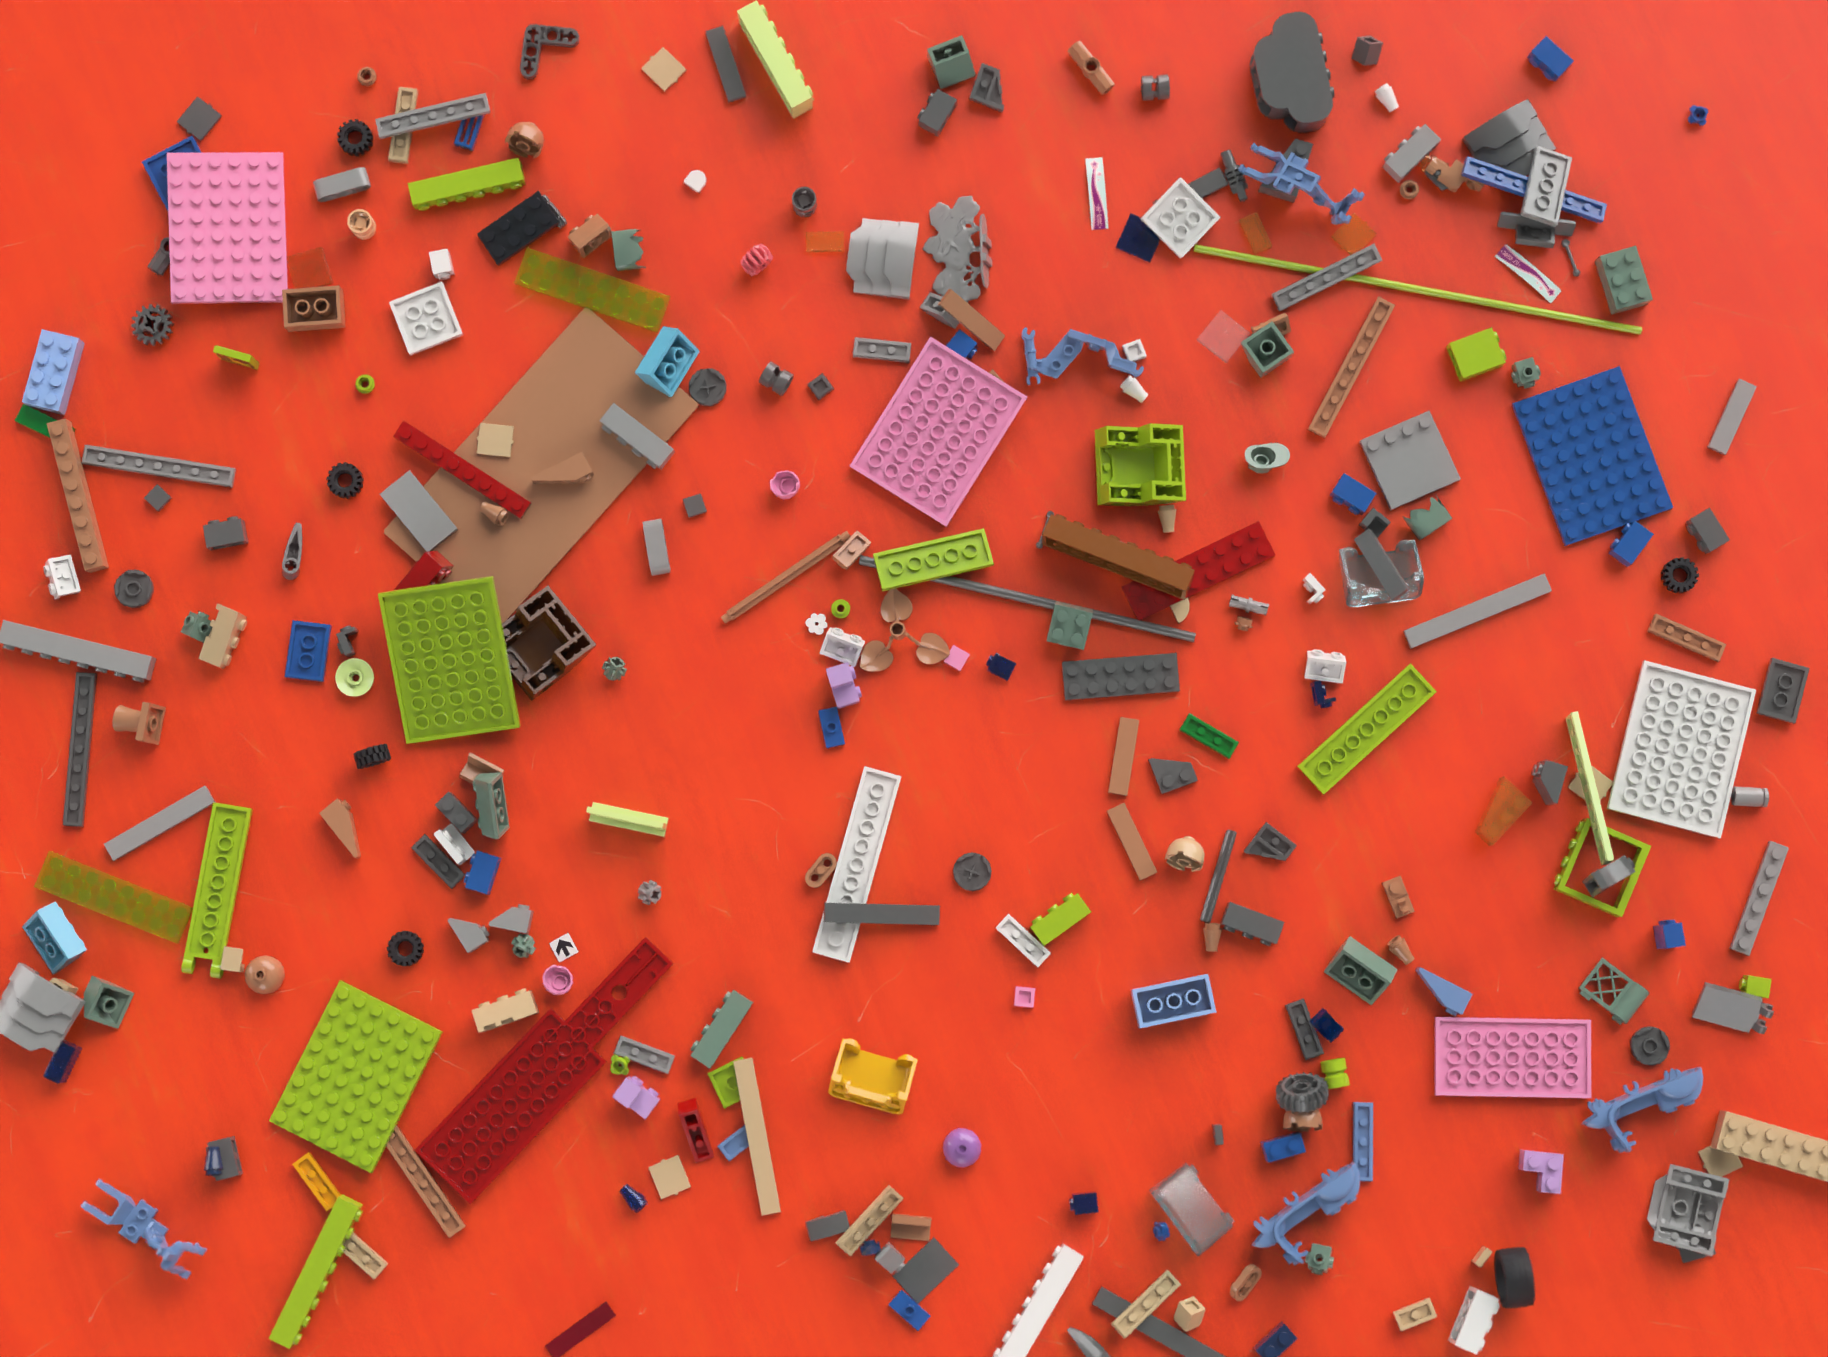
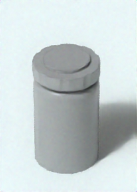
M1734 786L1731 802L1734 806L1767 807L1769 791L1767 788Z

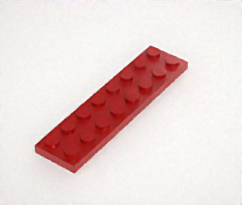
M1258 521L1174 562L1178 564L1186 563L1195 570L1193 581L1186 595V598L1274 557L1275 553ZM1132 581L1121 587L1138 620L1149 617L1183 600L1137 581Z

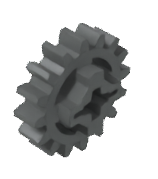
M149 304L148 309L142 306L143 311L136 310L135 312L138 316L132 317L135 323L131 324V327L136 329L132 333L138 336L137 339L140 342L143 341L145 345L151 342L153 346H156L157 341L163 344L162 339L168 340L167 334L173 333L170 327L174 326V323L169 321L172 319V316L167 314L168 311L165 308L161 310L159 305L154 308L152 304ZM152 313H156L159 315L154 317L152 316ZM151 320L154 322V324H153L154 330H153L152 328H150V327L152 326V325H151V323H152ZM150 333V334H152L154 337H148V336H145L144 334L147 335V334Z

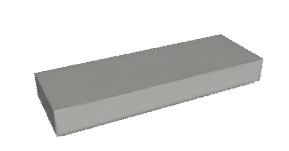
M855 337L853 357L910 362L911 343Z
M620 1036L614 1051L615 1055L627 1056L631 1061L669 1074L675 1055L624 1036Z

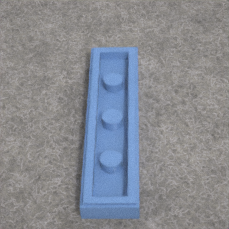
M1353 1102L1352 1162H1355L1358 1168L1360 1181H1373L1372 1102Z

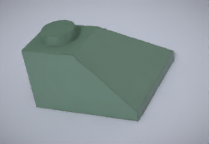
M92 976L84 992V1000L86 1001L84 1004V1017L118 1029L134 996V992Z

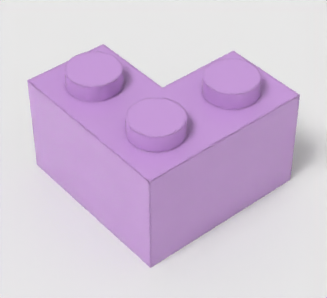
M848 662L827 668L826 672L837 708L840 709L859 703V698L862 697L860 687H855L853 679H857L854 667H849Z
M636 1076L626 1077L612 1097L625 1107L634 1110L644 1119L648 1118L661 1100L658 1097L659 1093L651 1087L646 1089L642 1086L644 1082Z
M1520 1149L1518 1169L1538 1172L1536 1191L1561 1194L1564 1155Z

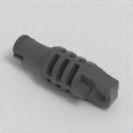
M1226 150L1221 153L1226 168L1225 176L1232 194L1237 193L1240 202L1247 200L1245 189H1248V185L1244 175L1238 171L1240 166L1236 165L1231 150Z

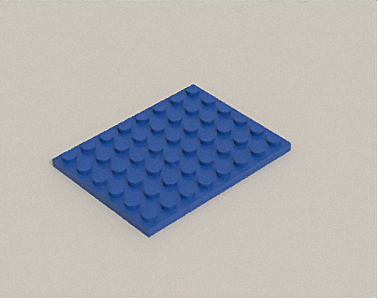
M1620 366L1512 404L1565 546L1673 508Z

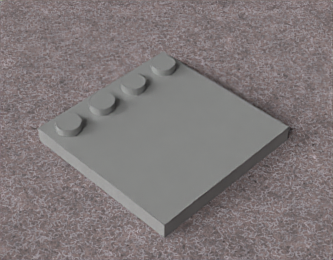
M1430 411L1359 441L1390 511L1461 480Z

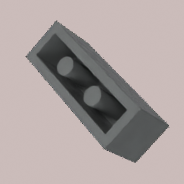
M1228 902L1220 924L1224 925L1223 929L1234 933L1235 930L1243 932V937L1252 940L1253 937L1261 939L1260 943L1271 946V944H1277L1285 922Z

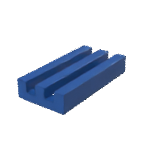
M484 115L471 117L463 143L460 140L467 119L461 120L454 146H460L473 151ZM478 117L470 143L467 144L475 118Z

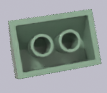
M502 772L480 773L473 781V790L476 791L477 795L475 806L479 810L478 826L481 828L482 835L499 839L510 828Z
M1349 936L1329 962L1324 973L1372 1005L1391 984L1398 969Z

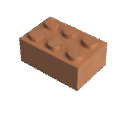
M340 286L282 290L284 327L288 332L346 328L344 291Z

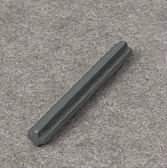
M1227 830L1200 917V920L1210 923L1237 835V832L1233 830Z

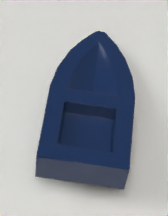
M875 1239L864 1241V1245L860 1246L862 1256L873 1255L881 1251L880 1242H875Z

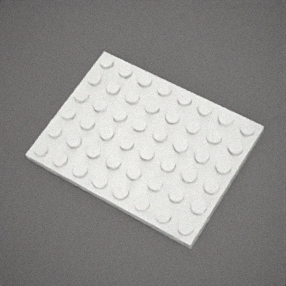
M1642 661L1607 809L1707 836L1721 838L1756 690L1657 663Z

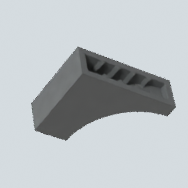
M1624 855L1607 866L1591 873L1582 882L1593 898L1635 872V865L1630 858H1626Z

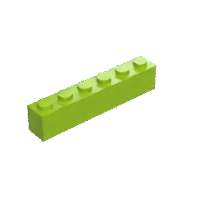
M514 158L408 183L415 210L423 211L429 209V206H445L448 202H462L468 197L480 198L485 196V193L492 192L497 194L507 188L518 189L526 184L521 162L519 158Z

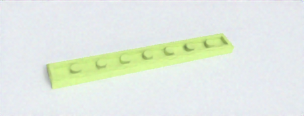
M1578 711L1571 712L1565 719L1600 863L1607 865L1614 860L1579 714Z

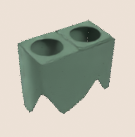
M629 229L611 232L615 267L618 271L646 268V266L635 264V262L642 258L643 250L638 243L643 238L633 235L641 230Z
M1432 497L1430 498V511L1414 509L1410 511L1411 519L1402 516L1419 541L1452 519L1438 497V501Z

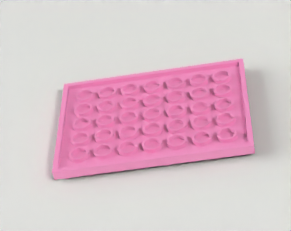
M283 152L167 153L171 303L283 302L282 290L288 289Z
M930 337L853 459L850 467L947 527L1028 397Z

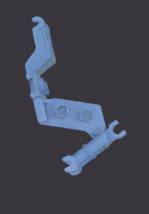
M1255 143L1250 147L1253 152L1276 163L1272 173H1261L1250 167L1246 168L1243 164L1238 168V171L1266 185L1275 181L1273 187L1291 195L1295 187L1306 192L1313 198L1314 203L1331 209L1329 214L1333 215L1331 222L1334 225L1349 224L1352 217L1350 215L1346 216L1351 204L1362 201L1365 196L1363 192L1359 193L1353 188L1351 193L1344 197L1341 202L1335 203L1318 184L1321 176L1306 169L1309 163L1308 159H1302L1291 152L1286 160L1281 152L1271 151L1261 145L1258 147Z
M1027 327L1022 331L1021 336L1025 344L1024 355H1026L1028 372L1026 378L1027 385H1030L1031 377H1036L1037 384H1040L1038 373L1057 379L1080 353L1084 343L1092 351L1099 352L1100 349L1105 350L1109 368L1131 374L1134 377L1140 376L1144 370L1143 366L1136 370L1137 363L1121 358L1115 343L1072 329L1067 332L1046 358L1036 359L1035 330H1032L1030 335L1027 334Z
M98 1179L95 1185L117 1199L119 1202L118 1208L110 1216L94 1205L88 1204L86 1200L83 1201L81 1207L107 1225L124 1224L119 1234L134 1244L138 1242L141 1236L145 1238L151 1248L158 1250L156 1254L163 1257L161 1262L163 1270L170 1271L173 1274L177 1273L181 1277L188 1279L191 1272L185 1270L183 1266L175 1265L184 1251L203 1256L207 1249L201 1247L197 1242L193 1245L190 1242L185 1243L177 1241L173 1246L168 1247L165 1235L169 1229L153 1219L158 1209L153 1208L143 1199L136 1206L129 1195L118 1191L108 1183H104L102 1179Z

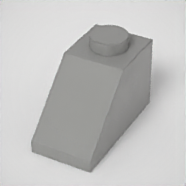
M930 292L920 308L941 323L956 328L959 322L938 305L943 297Z
M518 904V908L511 907L491 920L489 926L529 934L534 911L529 910L530 906Z
M454 918L447 920L467 953L473 952L490 941L488 938L490 934L485 926L481 927L480 924Z
M889 1241L875 1255V1260L891 1274L894 1271L898 1273L905 1266L903 1262L905 1257Z

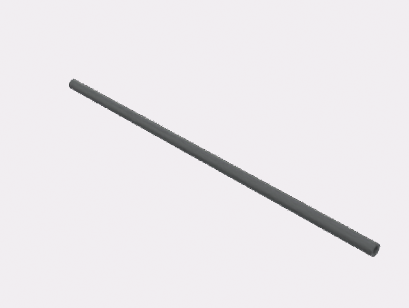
M860 556V565L876 568L872 557ZM953 576L930 580L1053 610L1056 601ZM1093 609L1092 619L1190 642L1195 640L1196 633Z

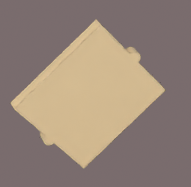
M664 47L654 56H651V59L641 68L664 92L673 83H677V79L687 71Z
M480 423L479 436L477 437V454L510 458L511 447L514 444L512 440L514 426Z
M1591 765L1599 799L1601 800L1603 797H1606V792L1612 786L1613 781ZM1578 772L1575 773V778L1568 788L1585 800Z
M1711 1145L1698 1151L1704 1163L1703 1168L1707 1169L1708 1174L1722 1177L1743 1167L1737 1155L1713 1149Z
M679 1155L667 1160L662 1159L660 1163L649 1167L661 1199L673 1194L677 1195L678 1192L691 1187Z

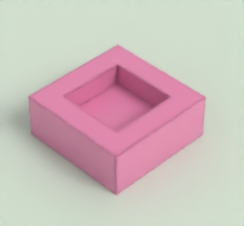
M953 645L950 655L945 658L944 663L961 671L970 654Z
M1016 986L1014 1006L1034 1008L1035 988Z

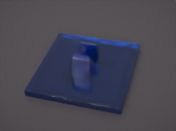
M1131 213L1115 248L1150 262L1160 238L1140 219L1141 217Z

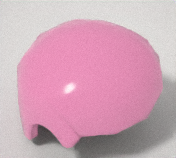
M788 470L777 472L769 482L771 491L782 499L792 498L800 488L799 478L794 472Z
M552 965L545 970L543 985L548 992L555 995H563L572 987L573 977L566 967Z

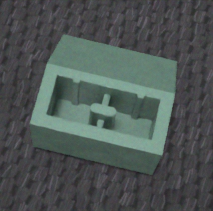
M962 35L927 49V57L940 89L976 76L969 50Z

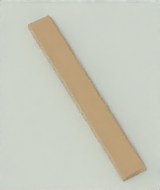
M753 1058L736 1060L733 1063L761 1214L767 1215L781 1212Z

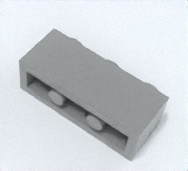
M1426 124L1421 128L1417 126L1411 132L1412 137L1408 141L1404 139L1397 146L1399 149L1395 153H1389L1384 159L1385 164L1383 168L1398 183L1441 141V138Z

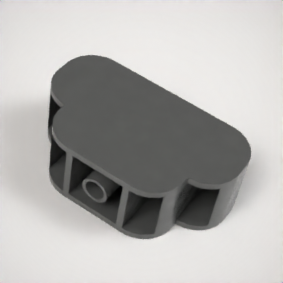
M1292 12L1280 16L1275 21L1270 35L1262 38L1256 44L1250 59V71L1259 110L1270 119H1284L1286 126L1296 133H1308L1320 129L1327 121L1333 107L1332 98L1335 96L1334 89L1329 84L1331 79L1329 68L1326 69L1325 65L1327 55L1325 50L1322 51V33L1318 32L1315 20L1304 12Z

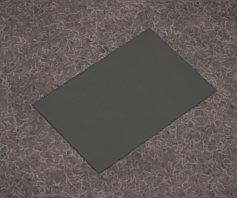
M933 1238L893 1277L919 1303L959 1264Z

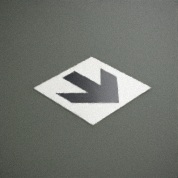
M569 933L549 943L559 963L579 952Z

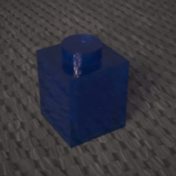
M1095 1191L1073 1193L1072 1198L1069 1199L1070 1210H1074L1075 1215L1097 1213V1193Z

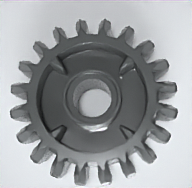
M1304 1072L1283 1077L1278 1082L1275 1090L1276 1100L1280 1107L1285 1108V1111L1291 1110L1292 1113L1316 1111V1108H1322V1105L1326 1104L1329 1096L1328 1085L1324 1078L1312 1073L1305 1074Z

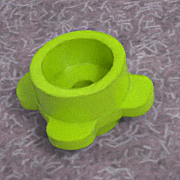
M613 1055L611 1057L610 1071L613 1074L627 1075L629 1073L628 1063L630 1059L627 1056L618 1057Z

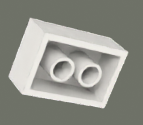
M1469 1286L1448 1341L1474 1354H1477L1478 1350L1481 1351L1485 1340H1483L1484 1335L1490 1331L1492 1321H1490L1492 1315L1496 1314L1499 1309V1299Z

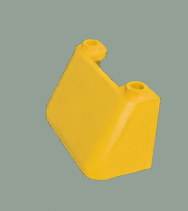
M843 1038L828 1093L833 1097L892 1114H902L918 1059L908 1054L899 1056L897 1060L860 1050V1045L856 1040Z

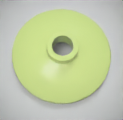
M358 658L344 661L336 671L335 680L337 687L348 696L357 697L367 693L374 682V672L371 666L366 661ZM359 675V680L354 682L353 676Z

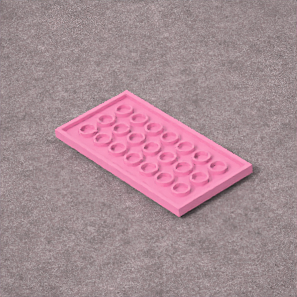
M1435 1017L1434 1095L1591 1098V1020Z

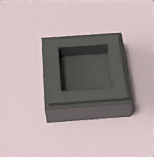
M823 373L807 384L818 400L834 390V387Z
M157 484L144 499L159 512L172 497Z
M701 493L683 499L689 518L707 512Z
M1212 1124L1214 1144L1222 1145L1224 1143L1222 1125Z

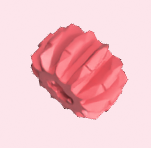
M759 244L746 252L740 263L747 273L754 276L767 268L773 256L766 246Z

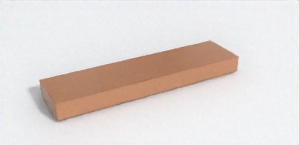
M948 289L938 303L939 306L991 350L995 351L1004 339L1005 335L952 289Z
M1654 614L1647 630L1649 633L1716 662L1720 661L1726 644L1658 614Z
M1120 717L1108 793L1128 795L1139 720Z
M1125 803L1107 810L1139 880L1157 873Z

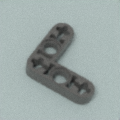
M538 24L527 26L524 33L520 65L522 76L528 80H532L537 76L542 44L575 47L580 41L578 32L575 29ZM533 30H536V32L538 33V35H535L534 37L535 43H532L531 34H529L532 33ZM549 32H556L558 34L557 38L549 40L547 38ZM561 32H563L564 37H570V34H573L576 39H572V42H569L568 38L562 37L563 41H560ZM533 47L537 52L534 56L530 57L526 54L528 48ZM528 61H531V68L534 70L530 71V74H527L525 71L529 66Z

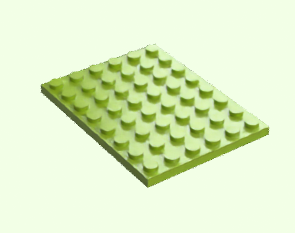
M493 576L378 593L406 744L520 728V719Z
M340 980L269 1121L373 1173L443 1031Z

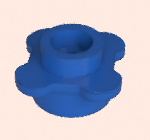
M1696 105L1691 106L1688 122L1691 124L1698 123L1700 126L1705 125L1708 109Z
M1154 1222V1236L1159 1241H1166V1238L1170 1235L1167 1224L1165 1222Z

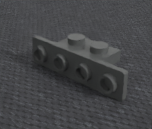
M1501 212L1497 222V227L1515 229V244L1545 248L1554 247L1555 235L1572 236L1576 226V221L1559 219L1558 225L1553 227L1510 212Z

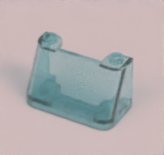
M1402 540L1396 545L1395 551L1386 552L1409 588V591L1396 601L1391 600L1364 555H1358L1357 550L1352 547L1339 549V561L1347 606L1359 607L1413 600L1420 597L1423 590L1424 573L1415 540Z
M1185 1163L1152 1187L1149 1192L1173 1222L1193 1252L1200 1256L1233 1228L1232 1223L1234 1220L1228 1212L1224 1214L1198 1179L1197 1175L1199 1172L1193 1164L1189 1166Z

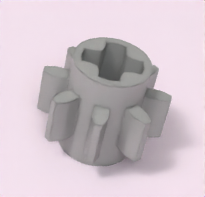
M650 880L649 883L644 881L638 888V898L647 905H650L651 902L656 904L661 897L660 889L662 887L653 880Z

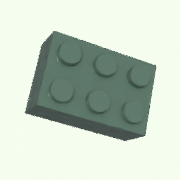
M1636 246L1601 255L1595 260L1611 315L1647 305L1653 300Z

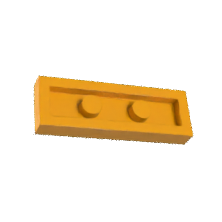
M308 1152L292 1165L325 1210L329 1211L333 1208L341 1194L312 1154Z

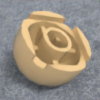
M1185 836L1184 838L1174 840L1169 845L1165 859H1167V864L1173 868L1185 871L1184 867L1191 868V872L1200 871L1204 864V850L1193 837Z

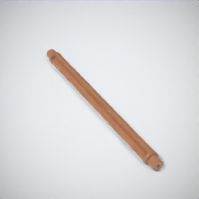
M847 531L841 535L838 534L727 610V613L721 616L724 623L726 624L730 620L733 621L841 547L851 537Z

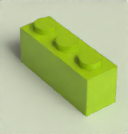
M1070 893L1063 898L1064 903L1059 907L1055 904L1047 910L1049 914L1042 918L1040 915L1031 921L1033 925L1030 928L1043 946L1091 913L1078 893L1075 895Z

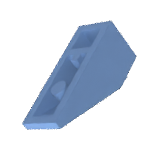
M1417 967L1415 971L1439 1003L1446 1008L1445 1011L1453 1016H1456V1014L1463 1015L1472 993L1421 967Z

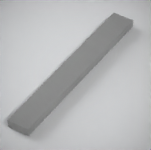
M91 445L84 446L81 462L85 465L233 488L236 469L231 467Z
M1544 573L1411 627L1403 632L1411 649L1547 594L1552 589Z

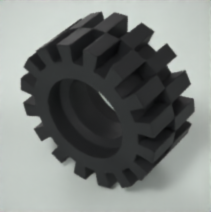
M350 119L347 124L346 122L342 123L344 126H340V132H337V140L341 148L351 156L353 154L359 156L360 153L364 155V151H369V146L373 145V136L367 124L363 121L359 122L358 119H355V121ZM353 131H358L362 134V140L358 144H351L348 141V136Z
M346 462L344 464L338 463V466L332 467V471L329 470L327 485L340 498L345 497L348 499L350 496L355 497V494L360 492V488H363L362 481L364 480L362 473L352 464ZM345 473L350 474L352 477L351 485L346 488L339 486V477Z
M1680 557L1664 565V569L1661 571V574H1663L1661 580H1664L1663 585L1668 587L1667 590H1673V593H1683L1693 588L1694 584L1698 581L1696 580L1697 577H1699V573L1697 574L1696 572L1698 568L1694 567L1695 563L1689 562L1690 559ZM1681 568L1686 572L1687 577L1684 582L1675 581L1673 578L1675 569Z
M387 744L375 745L353 753L357 769L372 767L391 760Z
M410 931L398 932L388 941V956L397 965L411 966L421 959L422 953H424L422 939L416 933ZM403 941H408L412 944L413 950L408 956H402L398 951L399 944Z

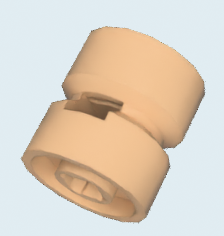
M357 209L349 214L347 224L357 238L367 240L375 234L376 223L367 211Z

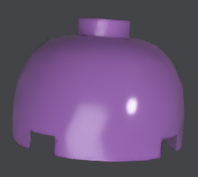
M957 1128L945 1137L943 1153L952 1165L967 1167L978 1160L981 1153V1142L973 1131L966 1128Z

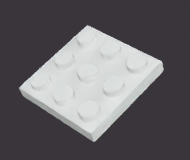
M1180 177L1140 219L1179 258H1182L1218 221L1220 216Z
M443 282L389 302L410 356L463 335Z

